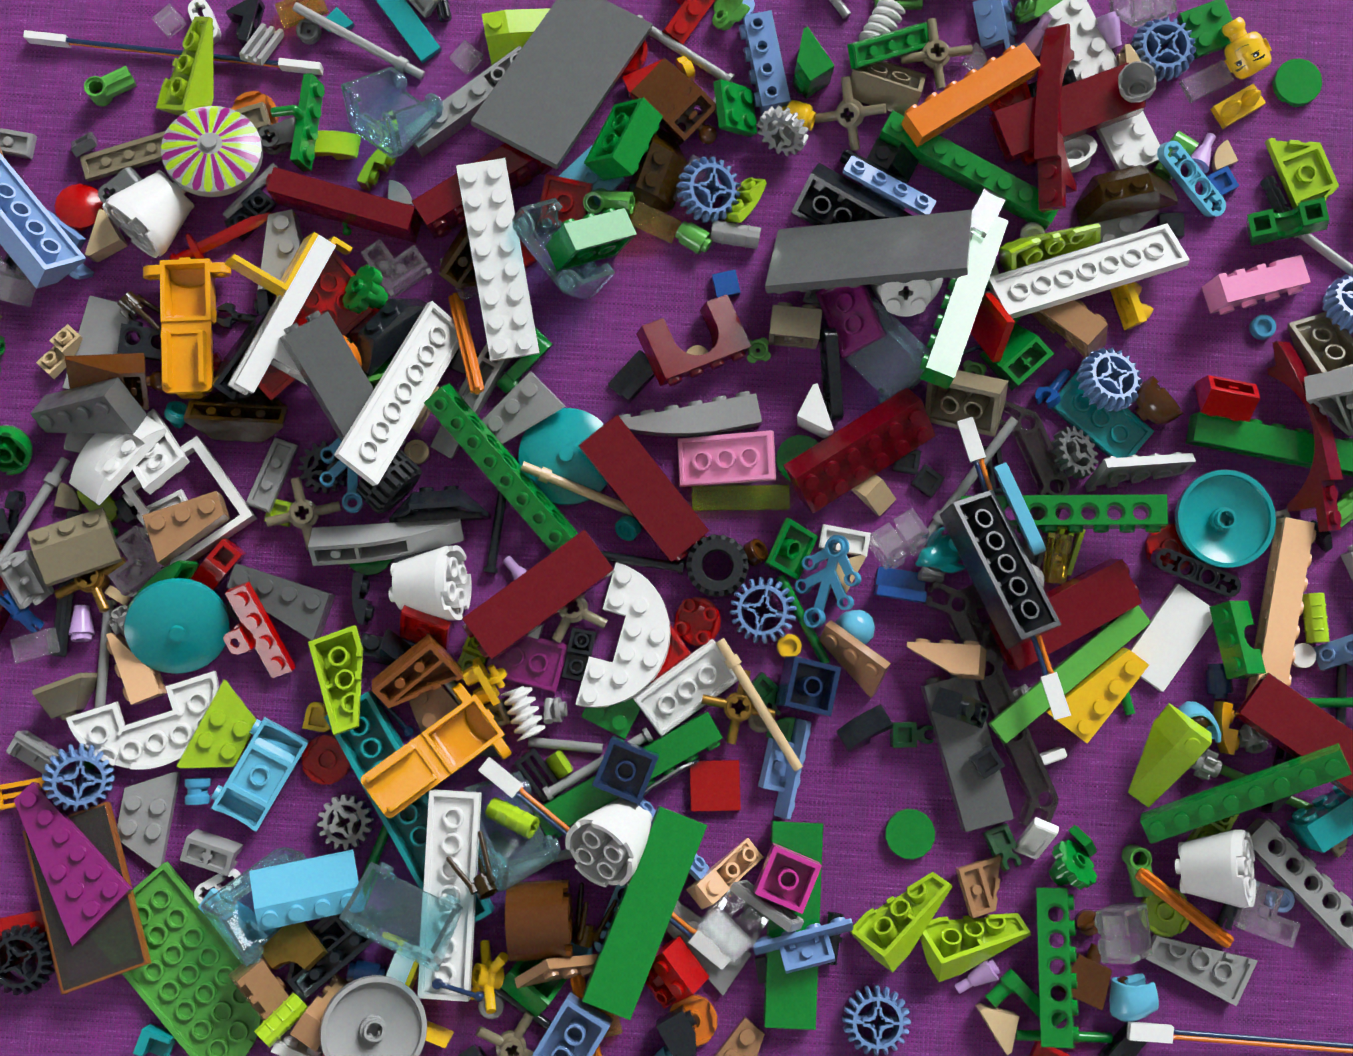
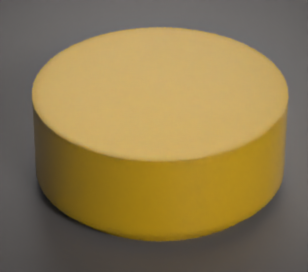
M786 634L784 637L779 638L777 651L782 657L798 656L801 652L802 644L797 636Z

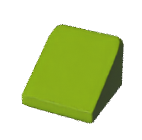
M558 750L545 760L557 779H561L573 771L572 765L561 750Z

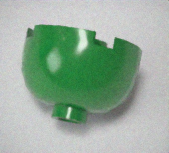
M10 425L0 426V471L7 472L6 475L19 474L27 468L33 454L32 442L21 429Z

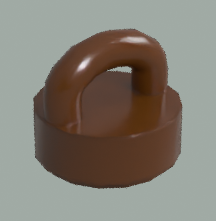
M753 539L743 546L748 564L751 566L760 564L768 557L767 547L759 539Z
M1090 909L1081 910L1075 917V926L1082 934L1087 936L1095 935L1101 929V917Z

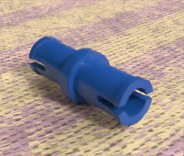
M9 590L2 591L4 597L0 594V605L10 613V617L14 621L18 620L32 634L38 632L35 627L40 630L44 622L29 610L30 606L19 609Z

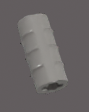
M713 221L710 239L712 242L733 245V247L740 246L745 247V249H758L761 228L726 221Z

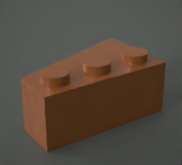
M428 633L372 679V692L388 708L416 698L419 694L428 690H436L441 688L443 684L463 679L462 667Z

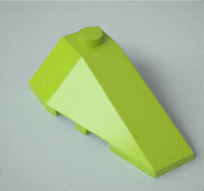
M550 8L501 10L482 14L491 64H495L518 46L523 48Z
M194 17L182 42L184 50L178 59L175 58L172 63L175 69L170 80L165 78L156 105L157 109L181 116L195 108L212 106L214 78L213 18Z
M1099 223L1022 237L1013 242H1008L999 248L1000 264L1008 272L1090 247L1101 242V226Z
M353 625L308 642L333 735L359 727L363 647L357 626Z
M1168 703L1152 723L1128 793L1149 808L1212 744V733Z
M931 872L908 886L907 891L896 898L890 897L886 900V904L876 910L872 908L867 911L853 925V930L850 933L875 960L893 973L911 953L948 895L952 885L934 872Z
M1018 913L989 914L986 918L963 916V919L949 920L948 917H938L930 921L920 940L926 961L937 980L941 982L961 975L1030 936L1031 931Z

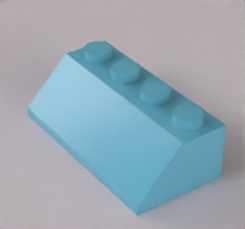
M353 850L249 871L258 931L363 909Z

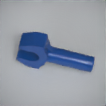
M1063 368L1049 387H1038L1035 393L1037 405L1046 397H1048L1046 401L1048 409L1059 404L1061 398L1058 390L1071 375L1068 369Z

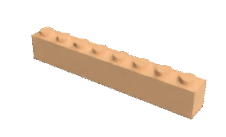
M1284 517L1276 519L1254 649L1261 650L1266 670L1265 674H1272L1290 687V668L1296 656L1294 644L1300 633L1298 621L1304 609L1302 597L1308 585L1306 573L1312 561L1310 549L1311 544L1315 540L1316 531L1314 529L1315 523ZM1264 674L1249 678L1246 698Z

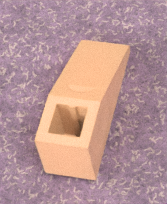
M114 633L106 634L108 639L106 642L107 649L114 656L116 674L119 678H122L124 684L123 694L126 700L130 701L131 705L141 704L167 694L160 671L148 667L135 657L126 639L120 633L117 635Z
M916 639L915 642H907V647L914 653L959 679L984 680L986 650L979 645V642L964 641V644H955L952 640H940L939 643H930L928 639Z
M746 838L713 865L701 880L695 881L686 890L701 909L712 906L731 888L733 882L739 881L763 856L750 839Z

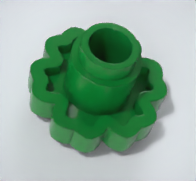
M369 265L360 267L356 275L350 278L345 287L344 307L357 314L366 311L368 307L371 309H381L388 300V293L384 287L380 286L383 280L381 271Z
M1066 840L1065 842H1059L1053 847L1052 854L1056 861L1052 864L1049 874L1057 885L1071 884L1081 890L1084 887H1090L1096 882L1097 874L1093 870L1094 864L1088 854L1081 851L1077 843Z

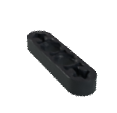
M830 327L820 329L819 349L823 399L831 422L843 419L844 411L838 336L835 328Z
M1157 548L1151 554V563L1155 568L1217 594L1233 597L1241 590V581L1238 577L1167 548ZM1164 555L1167 559L1174 560L1173 565L1164 563L1160 560V556ZM1187 561L1191 568L1187 574L1183 575L1180 571V565ZM1205 570H1209L1212 574V578L1208 583H1204L1201 578ZM1219 580L1229 582L1232 585L1231 589L1218 584Z

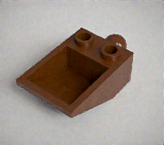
M666 58L631 91V94L636 99L644 97L663 116L660 124L680 145L695 130L699 132L698 136L702 143L712 144L716 141L717 130L715 127L703 123L717 109L716 103L702 88ZM695 107L701 109L700 115H697V111H693ZM678 124L684 125V132L677 126Z
M144 353L65 356L70 389L118 377L143 410L149 409L148 386L158 391L162 390L161 371H156L151 376H147Z

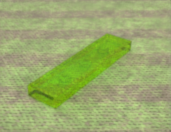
M789 485L692 486V509L694 511L789 510Z

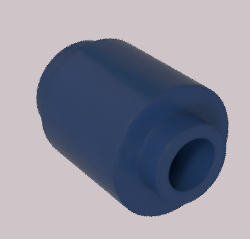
M1223 663L1208 664V670H1205L1207 694H1212V698H1228V693H1233L1232 679H1227Z
M359 959L357 962L351 961L347 972V982L372 975L386 976V970L382 969L383 964Z

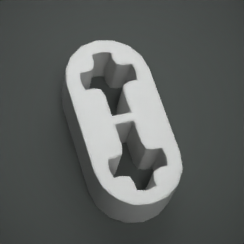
M205 0L191 1L188 5V13L192 21L195 16H199L198 8L202 7L205 17L213 18V44H216L221 39V31L212 9Z
M232 869L228 877L233 876L235 879L232 882L233 887L230 884L224 887L221 886L220 883L227 878L226 875L220 873L196 887L194 891L195 899L199 904L204 899L202 893L205 892L204 887L206 890L215 887L216 890L225 895L235 891L242 883L240 872Z

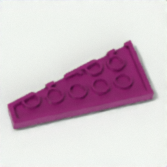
M32 782L14 799V803L71 945L77 946L134 889L59 806L54 805L53 800L47 798L46 792L37 782Z

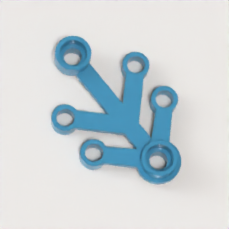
M339 437L329 447L321 450L320 457L324 463L329 464L335 460L334 454L342 443ZM325 452L333 454L330 459H325L323 455ZM339 460L329 471H325L320 475L321 484L327 488L332 487L335 484V478L348 466ZM348 467L347 493L342 498V505L347 512L356 513L362 508L363 502L361 496L356 493L358 474ZM325 476H331L332 481L330 483L323 482V478ZM350 500H356L357 505L355 507H349L348 502Z
M842 535L831 536L825 544V549L812 556H805L802 560L804 569L815 570L820 562L828 559L826 568L806 579H799L795 583L796 591L803 594L809 593L812 586L821 582L814 608H809L804 613V622L808 627H821L825 623L826 615L824 608L831 587L837 598V606L841 610H849L854 605V599L846 594L836 572L839 562L845 574L844 582L846 585L858 586L861 582V575L853 570L847 557L849 542ZM838 543H840L841 546L839 552L836 550V545ZM809 559H812L813 565L811 567H809L808 565ZM852 574L855 576L854 583H851L850 577ZM803 582L806 584L805 590L801 588ZM844 598L848 600L846 607L843 605ZM816 613L819 615L818 622L815 620Z

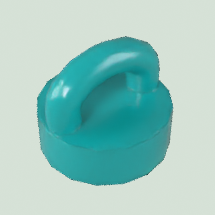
M171 401L167 404L164 416L174 427L182 428L186 423L184 422V415L187 405L179 401Z
M623 516L615 524V530L619 537L626 541H631L641 532L642 526L635 518Z

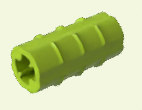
M1324 593L1303 594V620L1306 643L1330 642V629L1328 628V616L1326 613L1327 604H1325Z
M494 797L490 801L485 811L487 818L527 839L533 837L539 827L540 820L537 817L498 797Z
M293 992L254 1032L271 1048L288 1030H291V1027L301 1018L308 1006Z

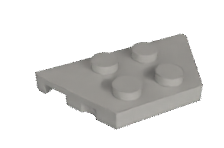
M178 771L124 788L117 825L120 841L155 868L161 866L165 861L181 774Z

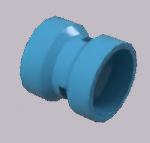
M211 778L185 779V787L188 789L185 796V805L211 803V796L208 794Z

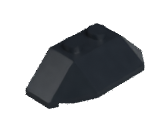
M418 298L388 299L381 309L375 308L350 333V342L354 343L361 355V368L365 374L372 376L401 346L425 308L426 302Z
M271 306L248 325L220 363L212 386L232 400L264 394L257 386L254 393L248 392L247 395H244L229 387L228 383Z
M444 486V490L434 491L433 487L419 488V492H412L391 515L389 523L459 518L461 521L490 520L491 515L466 492L458 489V486Z
M351 911L324 917L311 930L328 953L309 971L297 963H290L287 976L288 984L298 997L304 1001L366 950L383 932L368 913Z

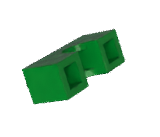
M1325 197L1300 202L1295 209L1283 213H1274L1273 209L1247 214L1246 225L1250 244L1254 246L1327 230L1329 215Z
M1227 601L1209 607L1227 679H1246L1265 674L1266 670L1261 650L1250 647L1245 639V627L1254 625L1248 601Z

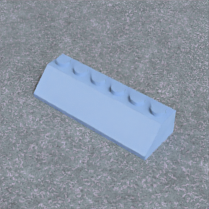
M0 153V245L36 289L55 284L85 262L86 257Z

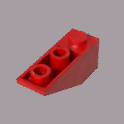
M224 538L206 557L190 580L200 582L215 591L233 570L235 563L238 564L246 555V552L230 539Z

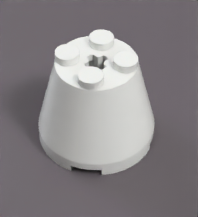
M158 170L154 174L110 196L103 204V209L114 225L118 228L121 227L132 238L131 242L146 254L157 258L168 250L190 211L194 208V204L185 197L186 190L179 187L175 182L172 183L161 170Z
M936 278L932 281L923 279L912 280L908 283L889 282L883 285L871 284V288L889 313L908 317L924 312L927 305L938 294L943 278Z
M457 545L444 546L399 561L398 563H393L390 568L392 576V587L389 589L390 601L395 602L400 610L406 605L445 620H462L463 610L469 609L472 590L471 574H467L464 565L467 557L463 549Z
M620 797L579 819L568 830L565 839L566 849L571 851L573 858L577 862L575 868L585 878L599 886L607 887L608 884L625 885L636 872L646 847L652 826V815L649 811L643 810L638 804Z
M1235 829L1178 843L1180 859L1175 860L1176 874H1181V893H1188L1240 908L1254 906L1256 879H1254L1253 862H1255V855L1249 832Z

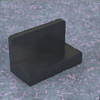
M639 350L608 383L609 387L628 404L655 377L645 353Z

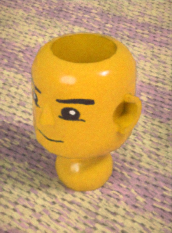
M1241 17L1222 26V33L1231 42L1224 49L1226 58L1224 62L1227 64L1230 73L1233 72L1235 77L1246 79L1270 65L1272 59L1270 51L1272 49L1267 39H1263L1260 33L1252 31L1247 34L1245 21Z

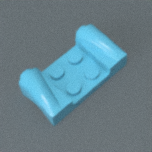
M266 717L262 721L256 720L250 730V733L254 735L224 786L218 785L211 796V799L215 800L211 809L241 821L254 831L258 830L309 741Z

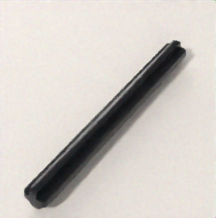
M67 511L66 519L80 515L82 512ZM74 578L59 583L58 589L73 582ZM74 592L61 599L57 598L51 650L52 656L64 657L67 655Z

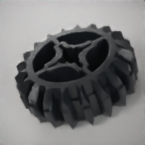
M25 924L22 927L15 925L11 929H5L1 932L0 987L4 985V993L13 991V995H19L22 992L27 995L32 993L33 990L41 989L42 984L49 982L50 978L48 975L54 974L55 969L51 966L54 963L49 942L46 940L47 934L46 931L39 934L40 927L35 926L31 929L30 924ZM19 940L28 942L33 946V948H27L24 945V943H20ZM29 954L28 957L24 958V962L15 965L16 962L20 961V957ZM37 956H38V966H36V963H35ZM10 971L17 972L19 976H23L24 979L16 977Z

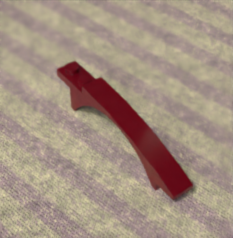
M1069 23L1045 29L1042 43L1041 66L1037 79L1034 129V160L1038 162L1039 210L1042 212L1066 208V193L1077 192L1076 182L1065 151L1061 125L1062 82L1068 64L1074 59V51L1070 45Z
M1272 342L1276 366L1267 368L1268 375L1286 384L1301 399L1309 413L1315 439L1311 470L1301 490L1287 504L1288 512L1316 509L1319 532L1341 530L1342 517L1338 511V491L1334 481L1343 480L1334 435L1327 415H1323L1317 405L1306 401L1304 377L1309 376L1291 343Z

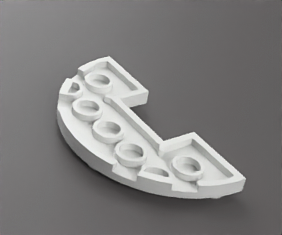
M617 562L603 610L626 617L613 662L589 656L576 701L577 706L589 708L609 707L610 705L625 702L635 697L656 678L668 654L671 636L670 620L662 597L642 574Z
M213 671L165 686L173 710L125 725L119 703L114 702L67 717L66 720L79 743H83L87 749L90 745H93L95 756L97 752H104L101 758L102 761L108 760L109 764L113 766L117 765L130 769H151L164 766L181 758L219 688L217 672Z

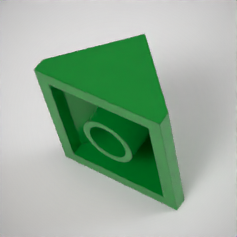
M786 518L782 523L764 565L799 580L804 569L802 560L805 556H810L818 536L790 518Z

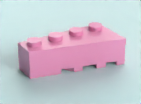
M1298 255L1274 261L1269 264V267H1266V264H1260L1246 271L1244 268L1228 275L1226 273L1219 274L1203 285L1202 290L1210 314L1219 312L1220 315L1234 311L1236 306L1242 305L1243 308H1248L1258 304L1257 300L1265 298V301L1269 302L1278 299L1280 294L1285 292L1288 295L1302 292V287L1311 281L1303 257Z

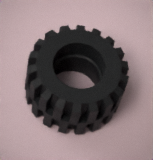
M399 449L378 485L372 486L365 479L361 478L356 493L377 514H381L396 506L413 489L422 471Z
M714 534L704 537L694 544L688 554L686 567L689 579L695 588L706 595L719 597L733 593L743 584L748 572V560L743 547L735 539L729 538L726 535ZM711 552H723L731 559V573L723 580H712L703 571V561Z

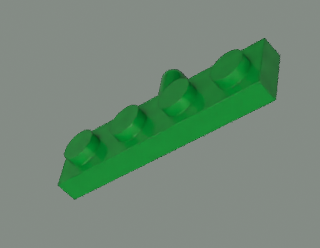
M312 73L303 74L299 106L288 105L271 108L272 117L293 115L296 118L290 161L303 172L312 170L315 158V144L318 138L319 119L321 117L322 99L325 94L324 85Z

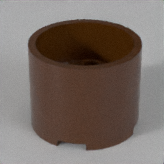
M569 879L507 883L505 930L509 961L573 957V944H571V939H573L572 894L567 893L568 887H570Z

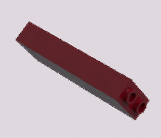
M1129 63L1062 86L1061 125L1064 142L1137 116L1144 110L1146 100L1131 103L1126 101L1119 92V73ZM1036 96L994 111L989 118L1006 163L1034 153Z
M273 167L272 173L268 174L266 178V190L278 205L341 223L345 222L352 226L413 243L417 241L422 219L415 206Z
M618 415L612 417L577 445L669 561L672 562L675 559L678 562L688 554L687 549L690 546L699 542L700 539L707 537L705 534L709 532V529Z
M584 529L464 616L462 619L465 625L462 627L470 638L475 636L480 645L477 648L485 659L490 657L492 660H495L615 571Z
M1110 558L1046 593L1062 624L1041 635L1047 655L1142 603L1139 597V589L1133 583L1129 575V567L1123 559ZM993 622L988 624L1008 669L1020 671L1038 661L1032 640L1006 650Z
M1272 674L1262 675L1234 716L1294 758L1339 743L1352 775L1331 781L1330 783L1353 798V730Z

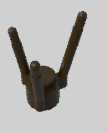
M129 291L118 301L117 304L122 308L120 313L127 321H134L131 315L135 317L139 314L155 330L160 329L154 320L143 311V305L161 315L160 308L147 301L140 294L136 296L132 291Z
M478 831L486 871L481 859L478 858L480 874L473 878V884L451 857H446V861L468 887L470 894H477L479 900H484L496 894L498 889L495 884L496 879L492 872L483 832Z
M580 882L572 942L579 946L591 948L593 941L599 942L601 932L618 901L617 899L612 901L597 930L594 931L595 926L586 923L589 903L585 901L583 904L584 883Z

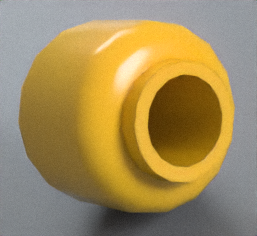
M791 100L787 105L790 108V113L794 114L797 112V119H804L805 121L802 126L807 127L811 131L816 118V112L813 111L812 105ZM783 106L782 110L785 111L787 107Z

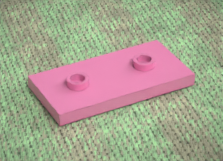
M774 431L678 438L679 487L776 480Z

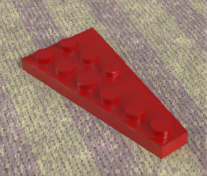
M334 250L293 324L297 322L301 326L307 322L305 317L318 310L321 314L328 311L341 334L345 336L374 309L368 307L366 311L357 314L344 307L345 287L350 278L355 274ZM269 365L258 387L272 400L291 384L295 378Z

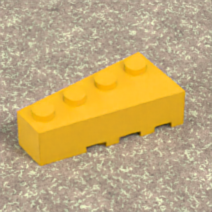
M1122 647L1065 694L1071 716L1057 719L1056 721L1088 744L1148 668L1149 664L1130 649ZM1048 708L1045 712L1053 717L1051 709Z

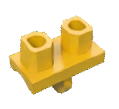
M480 657L473 659V665L463 671V679L468 686L480 682L482 687L474 690L473 695L476 694L482 704L491 701L493 706L500 703L498 698L500 692L495 684H497L499 689L505 686L503 679L507 676V672L504 668L496 669L494 664H491L487 667L490 672L489 674Z

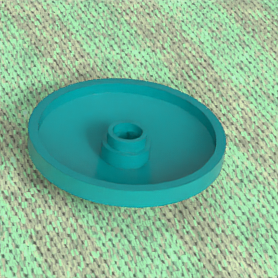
M563 408L525 431L519 447V464L522 466L525 461L539 468L546 467L551 469L552 473L601 493L607 486V482L577 445L604 424L586 411L575 408ZM528 474L554 504L577 505L591 500L550 482L546 484L538 481V477Z
M1217 470L1196 478L1183 490L1176 505L1175 527L1182 545L1194 558L1213 567L1234 568L1254 561L1268 548L1275 532L1276 514L1269 494L1255 479L1238 471Z
M183 578L161 580L144 588L129 605L124 624L126 642L135 657L152 669L176 674L192 672L211 663L226 645L223 637L229 632L228 611L222 599L206 585Z

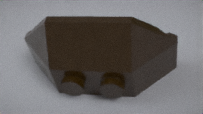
M660 128L652 136L649 148L642 156L639 168L632 175L626 191L633 192L635 197L633 213L628 214V216L638 223L674 208L677 194L680 192V189L676 186L679 182H683L679 175L685 173L684 167L689 165L675 138Z
M1137 165L1094 175L1077 201L1075 210L1080 225L1085 226L1178 205V200L1172 183L1143 165Z
M466 223L445 252L438 273L439 276L457 289L477 286Z
M220 391L206 395L198 400H189L184 415V422L214 440L264 442L284 427L288 406L282 404L277 398L270 400L265 394L232 400Z

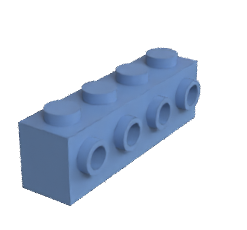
M772 10L748 14L743 18L742 25H739L741 40L745 39L747 47L744 48L745 61L750 62L751 70L748 71L750 84H755L756 92L753 93L755 107L760 108V113L763 115L770 107L774 109L778 105L781 108L783 106L787 107L791 100Z

